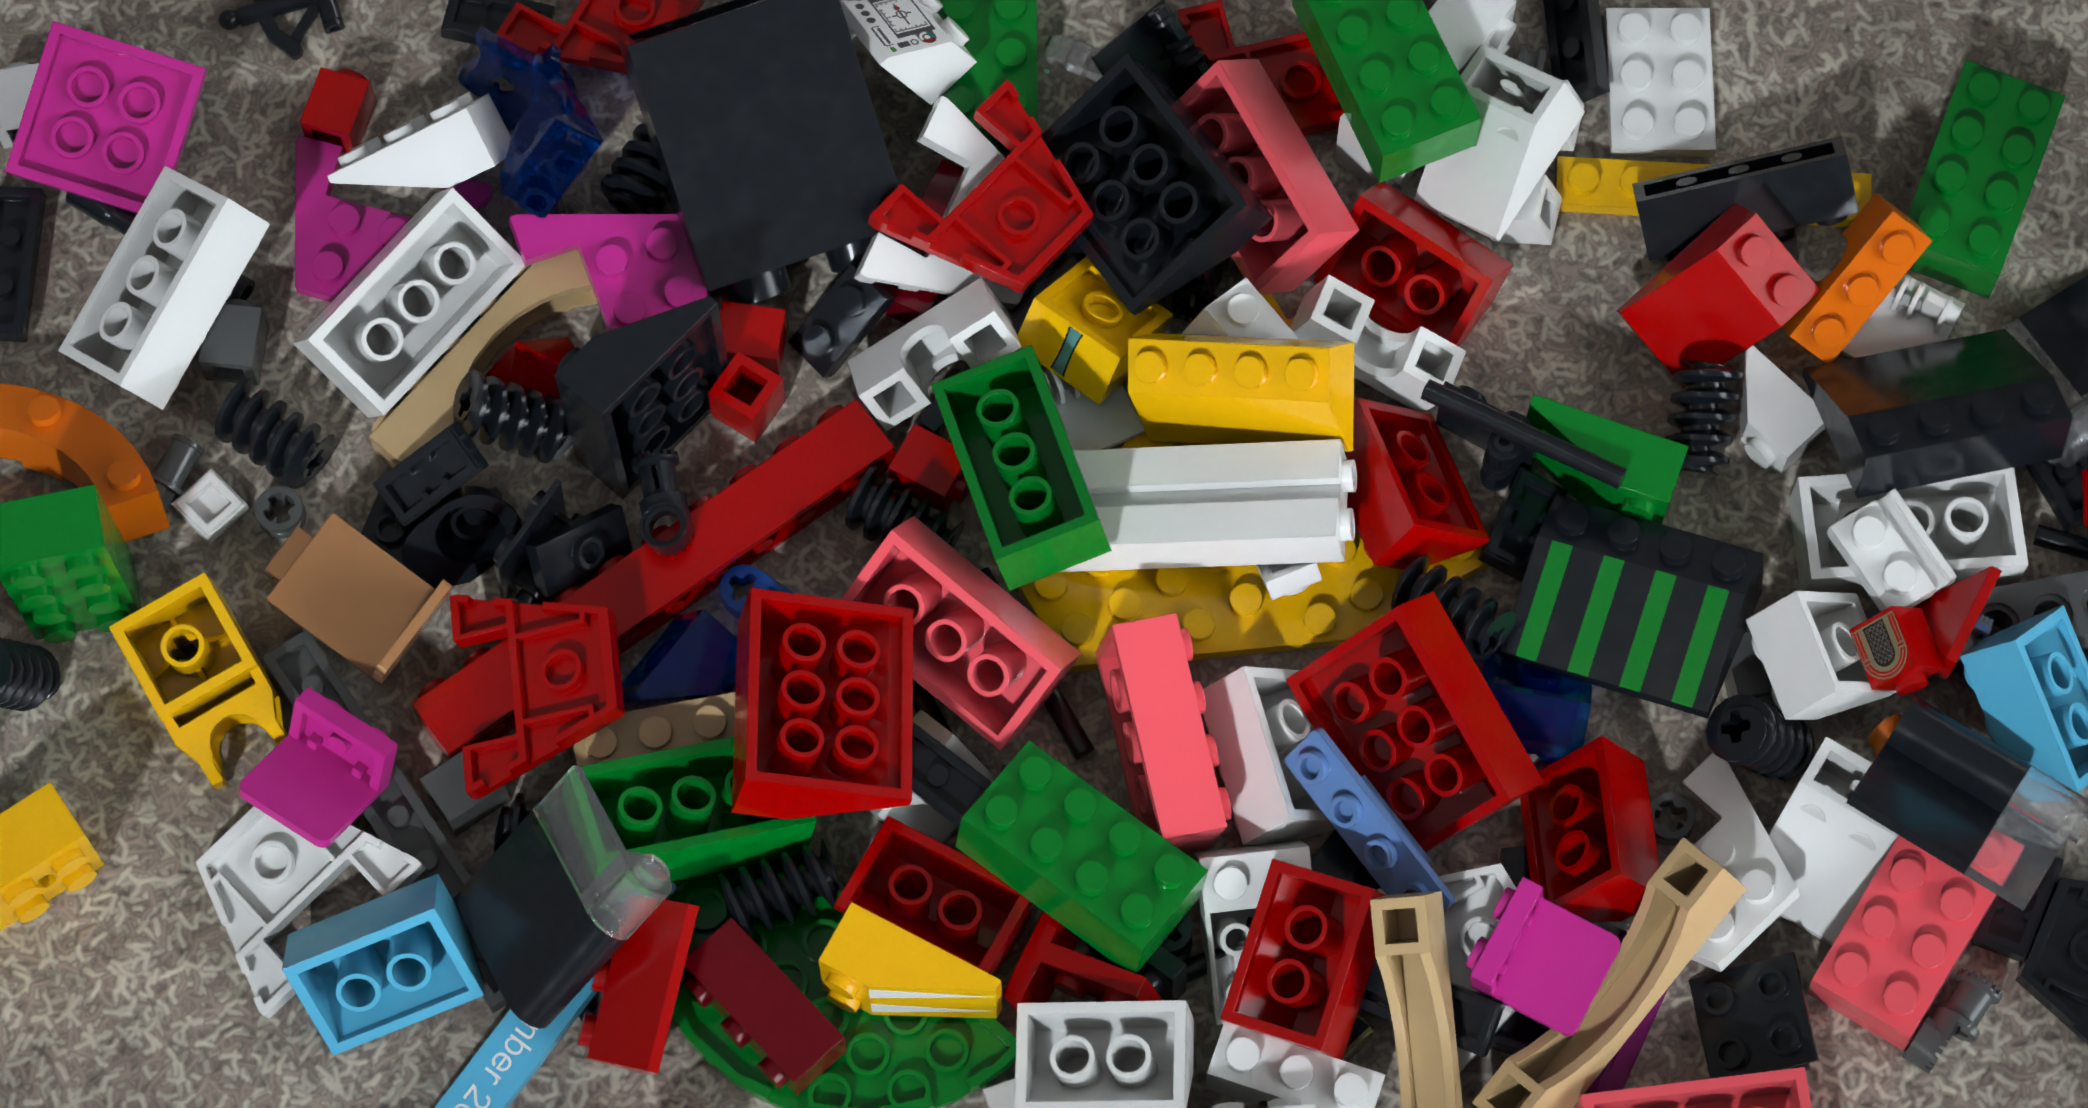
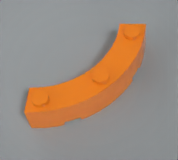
M0 383V458L22 461L24 468L45 473L61 481L69 480L78 487L95 484L125 543L171 528L149 468L137 450L116 428L84 406L59 395L35 388Z

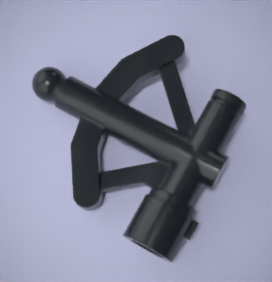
M253 0L251 3L237 6L236 10H224L219 16V23L226 30H233L238 25L243 27L259 22L268 41L293 60L302 57L303 49L300 42L318 12L325 33L329 34L345 28L337 0ZM307 8L291 36L282 31L274 17Z

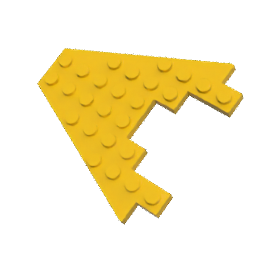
M1261 294L1284 322L1291 327L1294 317L1289 320L1286 318L1272 294ZM1144 433L1126 441L1121 448L1212 444L1150 441L1147 433ZM1355 529L1354 540L1345 542V562L1317 563L1323 580L1309 585L1298 594L1283 595L1274 600L1271 599L1256 565L1056 572L1018 587V590L1035 616L1082 653L1068 671L1077 672L1099 669L1095 651L1112 625L1174 613L1177 614L1180 629L1186 628L1190 634L1193 647L1192 660L1335 647L1392 610V594L1404 570L1374 565L1366 554L1364 542ZM1480 547L1429 565L1427 573L1434 566L1443 565L1448 569L1446 583L1450 578L1457 575L1465 580L1488 568L1489 565L1478 560L1483 548Z

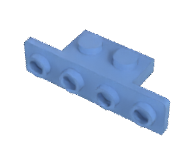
M1323 728L1313 730L1286 756L1284 760L1286 766L1386 895L1442 891L1444 913L1455 903L1453 894L1429 865L1432 862L1429 856L1365 775L1360 776Z

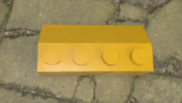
M1151 333L1128 338V394L1150 441L1236 444L1341 439L1344 451H1353L1354 342Z

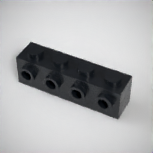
M1841 136L1632 184L1649 261L1659 258L1662 261H1672L1734 203L1756 212L1776 237L1788 235L1795 230V227L1808 224L1835 225L1846 220L1848 215L1859 213L1848 156Z

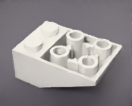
M1481 44L1461 74V78L1481 116L1476 146L1427 164L1414 200L1422 206L1499 242L1585 111L1565 81Z
M466 92L430 112L429 114L432 118L430 122L422 114L383 135L386 141L383 145L377 136L354 147L350 152L337 158L341 167L327 177L330 183L450 188L496 166L515 152L517 148L489 93L474 100L470 92Z
M1825 737L1772 828L1769 837L1800 894V897L1780 916L1826 943L1833 945L1899 835L1846 803L1872 762L1832 739Z
M1300 840L1191 853L1192 859L1208 870L1196 904L1216 1025L1224 1024L1220 1017L1249 932L1246 922L1248 917L1253 918L1272 859L1312 870L1310 848ZM1220 947L1225 951L1226 956L1215 960L1214 950Z

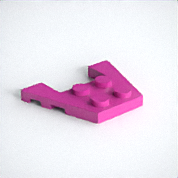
M298 135L295 141V288L298 294L332 302L412 217L330 196L334 183H330L327 176L340 168L341 165L337 158L345 154L343 146ZM471 179L450 187L454 188L477 212L482 207L485 208L494 194L492 185Z
M515 214L509 216V225L524 266L578 250L608 331L708 297L678 214Z

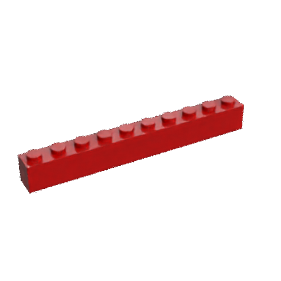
M857 399L845 407L842 405L833 406L820 416L816 423L817 426L801 437L795 434L783 440L774 449L773 456L756 467L754 464H751L739 470L731 478L729 486L713 497L707 494L694 501L689 506L693 536H691L690 545L687 544L684 551H679V554L675 556L673 554H670V556L659 555L643 539L641 542L642 546L626 557L617 555L609 559L599 568L597 577L582 587L575 585L567 588L553 602L608 607L615 614L619 655H621L717 589L722 576L730 568L737 565L753 564L850 497L856 484L872 464L878 466L876 478L888 471V467L895 456L894 446ZM680 520L669 527L661 525L653 529L652 535L654 539L658 541L673 539L680 530ZM508 638L491 649L483 647L472 653L464 661L461 670L446 680L444 678H437L431 681L418 693V699L411 703L418 721L447 760L460 753L462 746L501 738L515 728Z

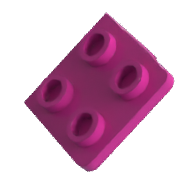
M307 687L295 699L289 734L241 780L238 793L242 799L310 843L321 848L328 847L390 785L398 743L391 740L380 729L369 726L344 710L336 701L325 698L310 687Z
M1522 877L1516 890L1509 887L1504 890L1492 915L1493 918L1499 920L1489 940L1483 936L1478 939L1467 960L1466 966L1473 969L1470 975L1472 989L1504 1003L1505 1006L1564 1036H1572L1578 1031L1621 948L1620 940L1615 934L1544 899L1543 887Z

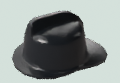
M477 485L462 486L443 499L438 509L420 522L406 537L401 551L403 565L434 589L438 587L443 579L452 586L469 583L496 564L493 560L496 549L509 533L516 536L522 527L521 518L511 505L503 501L502 493L496 486L490 489Z

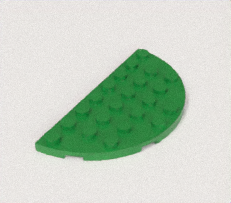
M799 855L791 857L796 864L799 863ZM778 860L768 861L774 871L778 870ZM757 864L744 866L753 878L757 876ZM736 868L720 871L732 885L735 884ZM720 872L672 881L676 884L677 888L668 900L699 906L687 956L730 919L717 878V873ZM837 879L838 884H839V888H840V890H839V896H840V894H841V892L843 891L845 885ZM823 896L818 897L817 915L811 916L801 903L797 904L796 922L790 923L780 910L776 911L775 929L770 931L759 917L755 918L754 936L751 937L845 1037L847 1052L798 1096L786 1084L781 1089H777L764 1076L757 1066L762 1058L749 1044L740 1049L733 1043L719 1025L725 1018L711 1004L703 1009L693 1000L682 985L687 980L684 971L672 1015L674 1024L690 1046L714 1070L755 1098L778 1108H942L980 1090L1016 1062V1037L995 1018L871 1015L859 1008L853 1014L831 1003L826 998L829 992L823 990L818 960L843 918L844 913L832 909Z

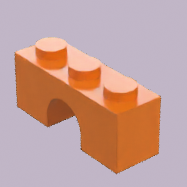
M1878 193L1872 196L1842 233L1847 240V247L1838 265L1822 280L1815 281L1812 279L1821 291L1782 326L1789 337L1826 364L1832 363L1933 241L1915 221Z

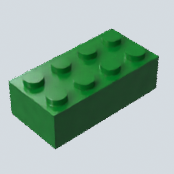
M939 0L943 7L937 13L943 20L949 16L967 34L970 40L964 46L977 61L942 96L948 98L1000 153H1011L1009 149L973 118L976 109L1008 79L1018 91V100L1029 117L1033 116L1038 124L1036 0Z
M1423 0L1292 1V7L1378 183L1476 146L1481 116Z
M1965 61L1907 212V216L1915 221L1933 240L1909 270L1989 299L2002 271L2066 95L1974 62Z
M1032 345L931 384L994 559L1009 591L1112 551L1048 382Z
M95 484L0 503V581L36 640L44 639L48 643H62L74 639L77 635L76 632L98 628L101 632H111L109 626L142 608L134 558Z
M734 736L571 768L563 800L594 897L735 869L741 865L757 864V860L762 858L766 859L767 862L778 860V854L783 851L787 852L790 857L799 855L801 845L807 844L809 846L817 820L815 816L786 820L732 813Z
M1028 741L961 818L955 846L1117 966L1136 974L1199 899L1208 870L1031 741Z

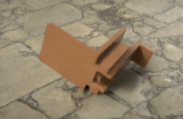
M334 513L329 516L314 537L297 526L264 568V574L272 580L274 577L279 580L278 584L267 596L266 601L379 685L386 680L422 630L426 628L446 600L452 588V585L443 579L438 587L434 589Z

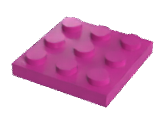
M53 21L5 172L9 175L137 214L163 168L167 166L175 171L177 170L208 72L207 69Z

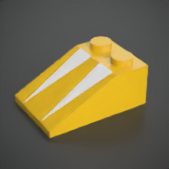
M852 902L818 960L823 990L829 992L826 998L837 1007L849 1013L855 1014L859 1008L871 1015L998 1018L1002 1010V983L1000 979Z

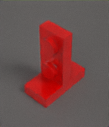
M1044 911L1002 992L1016 1011L1017 1003H1048L1055 987L1071 997L1083 999L1086 993L1101 999L1100 1002L1162 1000L1146 977L1074 951L1080 938Z

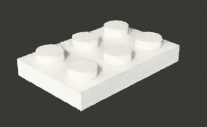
M1606 8L1604 27L1606 63L1610 92L1607 93L1610 157H1714L1716 153L1710 8Z

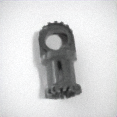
M1962 968L1955 976L1957 986L1943 1007L1935 1008L1931 1016L1928 1015L1902 1058L1929 1074L1935 1065L1930 1061L1932 1060L1935 1063L1938 1061L1939 1058L1935 1056V1053L1942 1054L1943 1050L1939 1047H1946L1948 1044L1946 1041H1949L1952 1036L1969 1043L1977 1040L1979 1036L1977 1027L1991 1004L1996 1005L2000 1002L2003 992L1997 989V985H1992L1993 981L1990 979L1986 983L1983 982L1985 976L1982 974L1978 979L1976 971L1971 972L1968 969L1964 970Z

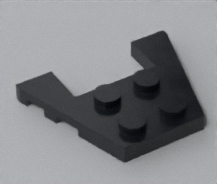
M2060 878L2055 884L2028 955L2023 961L2015 981L2087 1045L2088 881Z

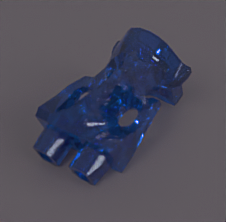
M481 26L475 36L479 53L469 62L462 64L457 71V79L461 86L478 98L489 93L507 130H514L511 135L504 167L500 173L502 193L517 201L521 208L539 218H545L570 185L587 168L590 158L603 142V138L591 120L585 106L577 97L574 79L560 64V48L552 44L542 54H533ZM494 78H503L512 84L514 89L503 91L500 89V84L498 82L492 83V80Z

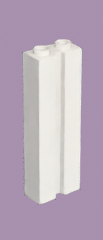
M1341 439L1074 450L1112 551L1059 572L1345 562V542L1353 541L1355 536L1353 508H1347L1348 492H1356L1357 489L1355 460H1347Z

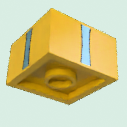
M1086 256L1033 299L1017 335L1021 344L1019 349L1032 345L1041 365L1099 405L1128 380V338L1151 333H1165L1173 314L1158 303L1151 305L1137 315L1131 314Z

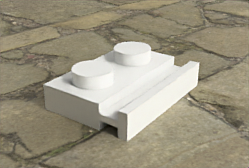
M1896 488L1889 491L1883 498L1870 502L1832 524L1826 533L1880 612L1890 606L1914 607L1932 597L1935 592L1945 586L1947 588L1952 585L1957 578L1955 572Z

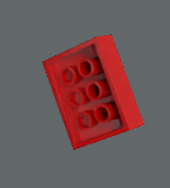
M751 588L737 624L732 813L787 820L910 805L912 801L913 609Z
M1434 591L1398 605L1286 679L1313 729L1323 728L1358 774L1360 776L1365 775L1425 853L1544 784L1542 777Z

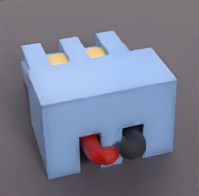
M1981 614L1972 632L1976 633V636L1988 637L1994 619H1989V617Z

